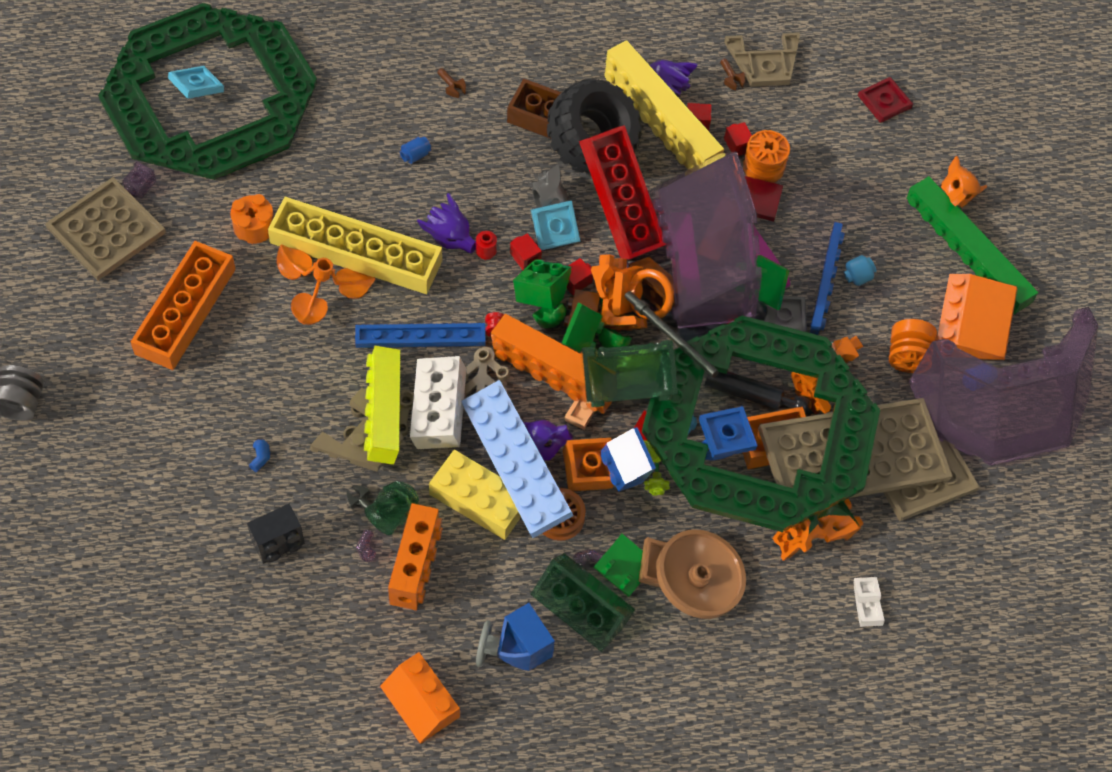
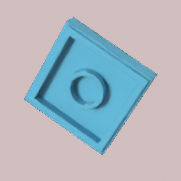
M205 66L168 73V79L187 99L224 92V85Z
M571 200L531 209L538 247L541 250L580 242Z

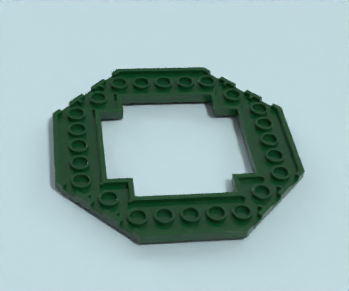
M201 3L130 31L128 41L125 47H122L117 57V63L111 69L106 79L107 83L104 89H101L98 97L132 159L215 180L289 149L317 85V77L282 22L274 21L273 23L265 21L263 17L251 14L245 16L238 14L235 10L223 7L222 9L211 7L210 4ZM220 35L229 49L248 42L278 94L262 100L268 116L198 145H195L188 131L168 138L139 87L140 84L156 78L149 63Z
M742 315L727 325L723 324L710 330L704 336L699 338L697 336L687 341L690 346L721 373L727 374L731 356L817 378L813 397L835 402L820 473L816 474L797 469L793 488L704 464L708 444L689 440L687 436L705 370L679 347L663 352L642 427V433L692 508L784 532L864 490L880 408L876 403L873 404L867 396L868 392L858 379L853 377L849 371V366L840 355L836 354L832 348V343L827 337Z

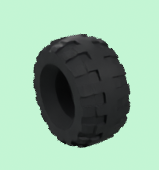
M583 79L578 83L575 82L554 100V104L548 112L547 122L549 124L547 125V135L551 137L552 142L550 145L553 151H557L560 155L559 159L564 164L571 165L572 170L579 173L585 172L587 175H591L579 143L581 140L590 138L581 124V116L593 120L601 133L625 125L634 153L639 147V139L642 134V125L639 124L641 118L639 111L635 110L633 106L634 101L631 97H627L623 93L624 90L619 86L610 85L609 81Z

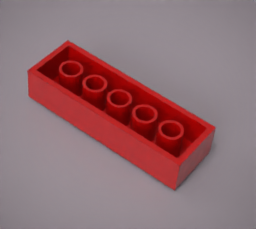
M625 125L579 141L620 258L631 259L667 245Z

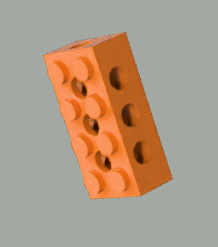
M411 504L388 586L390 605L417 611L419 603L423 604L426 590H424L425 582L429 583L431 561H435L437 548H435L436 542L440 541L443 530L441 527L442 518H439V509Z

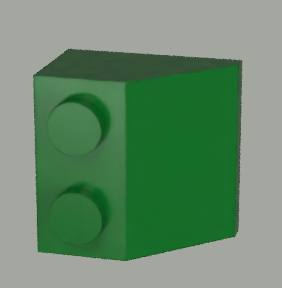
M578 303L561 344L585 357L588 356V353L592 355L597 344L594 342L596 333L600 335L605 322H602L603 315Z

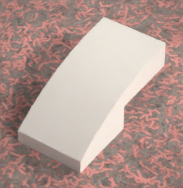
M877 577L854 578V591L860 627L883 626L884 616L880 604L881 592Z

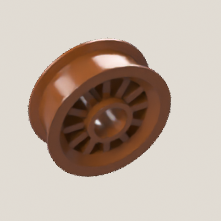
M559 488L574 516L542 534L550 539L563 541L573 538L581 531L584 525L586 510L584 502L578 494L569 489Z

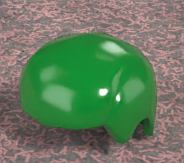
M559 303L557 308L554 309L542 307L533 313L532 317L541 328L552 329L563 322L567 310L563 303Z
M604 327L601 334L598 335L601 346L612 353L625 351L632 340L629 335L624 337L617 331Z

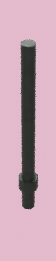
M631 291L625 294V298L635 306L634 309L640 315L647 317L712 378L718 375L719 371L650 309L649 304L644 300H640Z

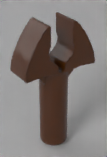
M726 58L722 59L720 64L728 75V78L724 80V84L736 91L737 85L733 81L735 80L743 88L745 82L744 72L740 74L735 73Z
M440 68L437 71L438 75L449 85L446 88V94L459 98V92L454 87L461 89L466 94V84L463 78L455 81L444 68Z

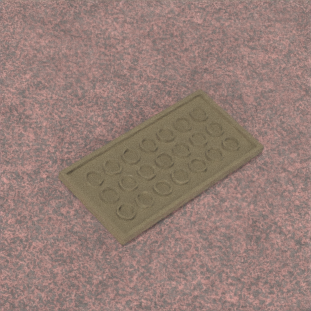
M924 398L877 405L880 408V415L866 484L863 491L852 497L949 481L953 476ZM833 413L760 424L758 430L776 484L793 488L797 469L816 474L820 473Z

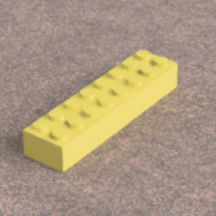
M626 40L607 50L606 80L614 86H619L624 90L623 93L627 97H631L634 101L633 106L635 110L639 111L641 120L647 123L652 128L656 137L659 136L664 142L665 147L676 155L677 161L688 169L690 176L696 178L701 183L719 173L724 148L632 45Z
M284 197L268 228L271 244L277 246L282 244L289 248L298 249L317 259L328 258L335 265L423 294H428L442 263V247L288 197Z

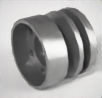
M4 365L0 367V416L18 421L33 419L38 405L37 399L40 397L45 383L43 378L38 373L21 366Z

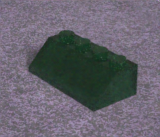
M565 553L552 559L530 594L601 652L625 627L636 610Z

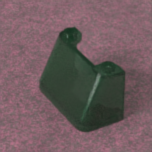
M663 340L661 343H655V345L648 343L645 345L611 348L599 347L598 351L593 349V347H584L580 351L586 403H591V407L605 406V402L659 397V401L673 400L672 396L678 394L673 340Z

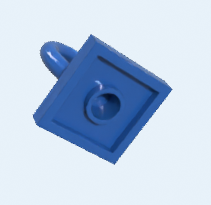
M743 406L700 415L699 421L706 438L701 443L708 444L710 452L707 451L705 460H720L734 454L756 450L757 443Z

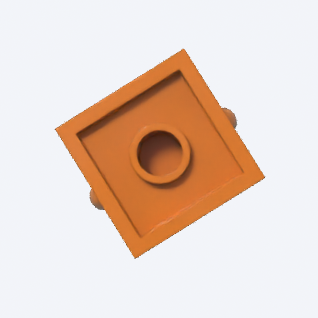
M632 266L616 271L612 314L622 315L634 311L641 318L649 320L634 309L635 306L625 298V294L631 291L641 300L643 292L642 279L651 277L658 280L665 290L666 298L664 305L661 309L654 311L657 316L663 318L669 313L674 303V289L670 280L658 270H643L641 266Z

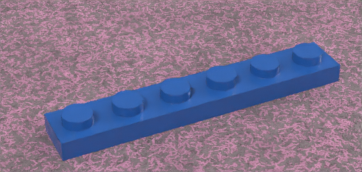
M834 222L809 332L811 334L818 335L819 331H824L826 318H823V314L828 312L830 305L827 295L831 296L834 284L830 283L831 278L835 279L838 267L834 266V262L839 261L841 249L837 248L838 244L842 245L845 234L841 232L842 223Z
M485 323L355 325L356 348H374V346H485L486 344Z

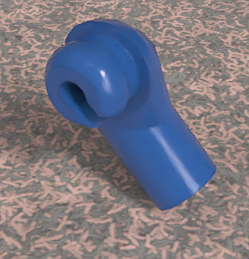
M258 439L253 444L257 457L249 464V467L255 472H258L270 459L269 444L263 439Z

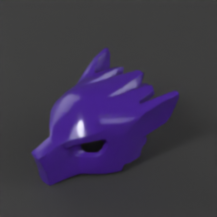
M658 60L649 66L679 97L682 91H686L691 87L688 83V76L697 68L698 64Z
M447 193L448 205L440 203L442 209L433 206L432 210H430L431 215L427 216L429 220L424 222L418 219L417 223L423 230L431 234L435 242L446 249H461L471 254L476 250V242L469 236V222L460 211L453 197Z
M547 420L523 422L544 461L551 460L559 449L566 444L567 440H573V435L567 425L556 427ZM551 439L552 444L550 447H545V444Z

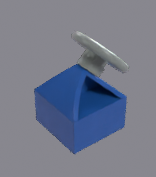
M530 603L505 616L501 637L491 635L492 622L490 620L484 623L476 655V666L482 667L486 654L498 656L501 660L516 668L530 671L553 657L555 641Z

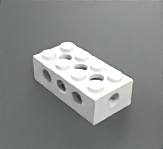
M460 356L417 359L410 438L417 449L460 447L463 404L461 401L464 400L466 367Z

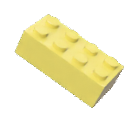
M453 450L429 483V495L504 540L521 518L501 477L456 450Z

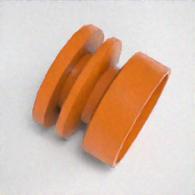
M762 130L753 134L748 141L743 161L745 174L748 177L772 183L781 179L790 153V144L782 134L773 130Z
M904 319L896 322L891 330L890 365L898 371L913 374L923 373L932 369L935 363L937 339L935 326L919 319Z

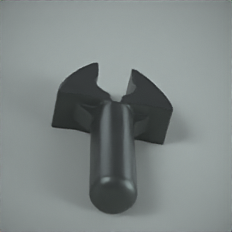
M353 485L354 490L360 494V498L353 497L347 491V500L350 508L353 509L355 506H361L375 520H379L382 517V513L367 500L370 490L363 486Z

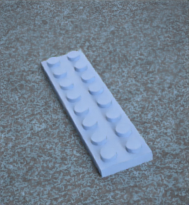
M498 380L462 400L461 402L532 538L573 517V513L501 381Z

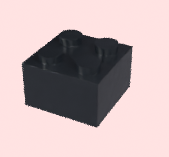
M290 503L247 523L251 541L263 564L274 562L287 552H296L305 544L301 524Z

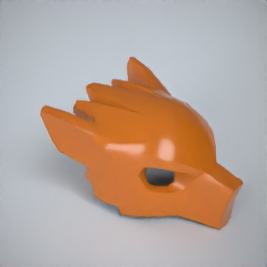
M958 156L953 159L948 168V175L941 183V188L947 193L951 203L955 207L958 205L961 208L987 188V185L980 186L978 179L971 171L960 166Z

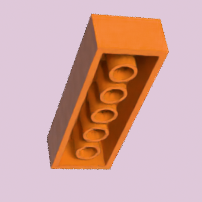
M194 241L132 338L131 345L134 354L174 370L236 270L233 256Z
M504 314L491 332L494 353L498 359L512 363L516 369L530 373L538 381L543 380L556 391L561 390L574 401H579L580 399L581 402H586L587 407L592 411H599L604 414L618 394L617 375L615 372L507 314Z

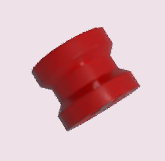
M492 312L485 316V323L487 324L485 333L487 336L491 337V332L504 316L503 313Z

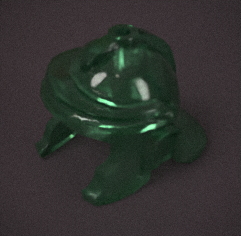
M401 481L391 482L383 486L375 502L365 508L366 517L380 532L391 535L397 526H402L407 521L411 504L419 505L418 494L407 483Z

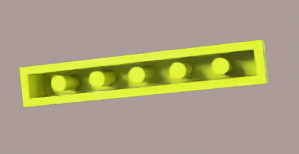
M374 346L373 352L368 354L366 366L370 367V370L367 371L366 383H369V386L366 389L365 399L369 400V403L366 404L365 416L368 417V420L365 423L364 433L368 434V437L365 439L364 451H367V461L394 465L399 452L400 350Z

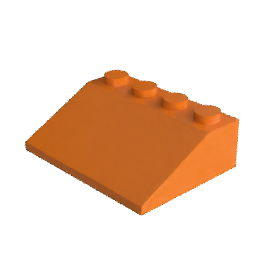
M949 274L936 340L940 358L1005 360L1017 287L972 274Z

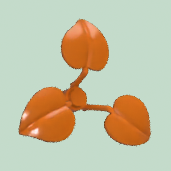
M282 244L277 253L278 269L288 279L296 280L301 275L307 276L314 271L313 275L317 283L313 296L308 293H300L291 302L292 313L300 323L305 325L318 323L325 317L328 310L327 302L322 298L316 297L321 282L329 280L330 276H332L334 284L339 285L340 293L352 299L364 296L375 282V277L348 268L339 270L335 275L333 263L328 258H319L312 266V259L307 253Z

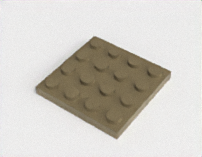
M114 177L45 223L46 228L97 281L166 233L165 228Z
M937 414L930 417L953 477L949 481L883 492L899 521L961 498L979 489V485Z

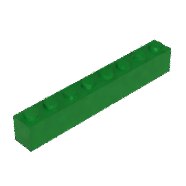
M930 176L910 187L907 195L909 204L920 212L922 218L933 226L935 232L945 239L948 246L958 253L964 264L969 265L976 276L1017 287L1014 315L1034 302L1038 291L962 210L951 203L950 198Z

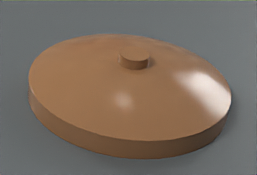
M686 530L680 532L665 544L658 556L656 570L659 585L667 599L677 609L687 615L701 619L723 616L739 603L744 594L746 573L743 562L736 550L726 540L714 533L705 530Z

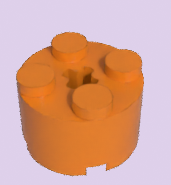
M261 194L249 195L235 200L232 203L230 213L235 235L240 240H245L251 244L266 241L269 238L268 228L274 218L270 202Z

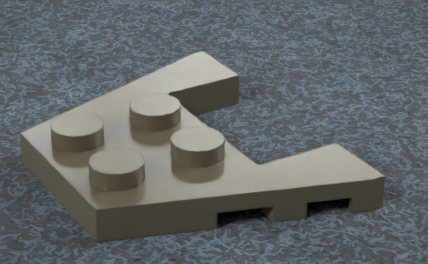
M800 33L782 34L781 39L784 50L745 51L742 35L725 36L724 43L740 70L744 72L745 78L751 87L790 85Z
M361 387L350 400L349 405L365 415L366 404L369 403V400L365 399L366 390ZM367 416L342 444L322 431L310 445V450L318 453V451H321L335 459L340 457L349 460L351 464L378 472L384 464L367 461V451H364L365 439L368 437V434L364 433L365 423L368 420ZM399 431L400 446V444L403 442L404 436Z

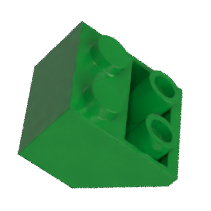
M534 260L513 279L516 302L554 309L564 298L572 271L571 267L560 263Z

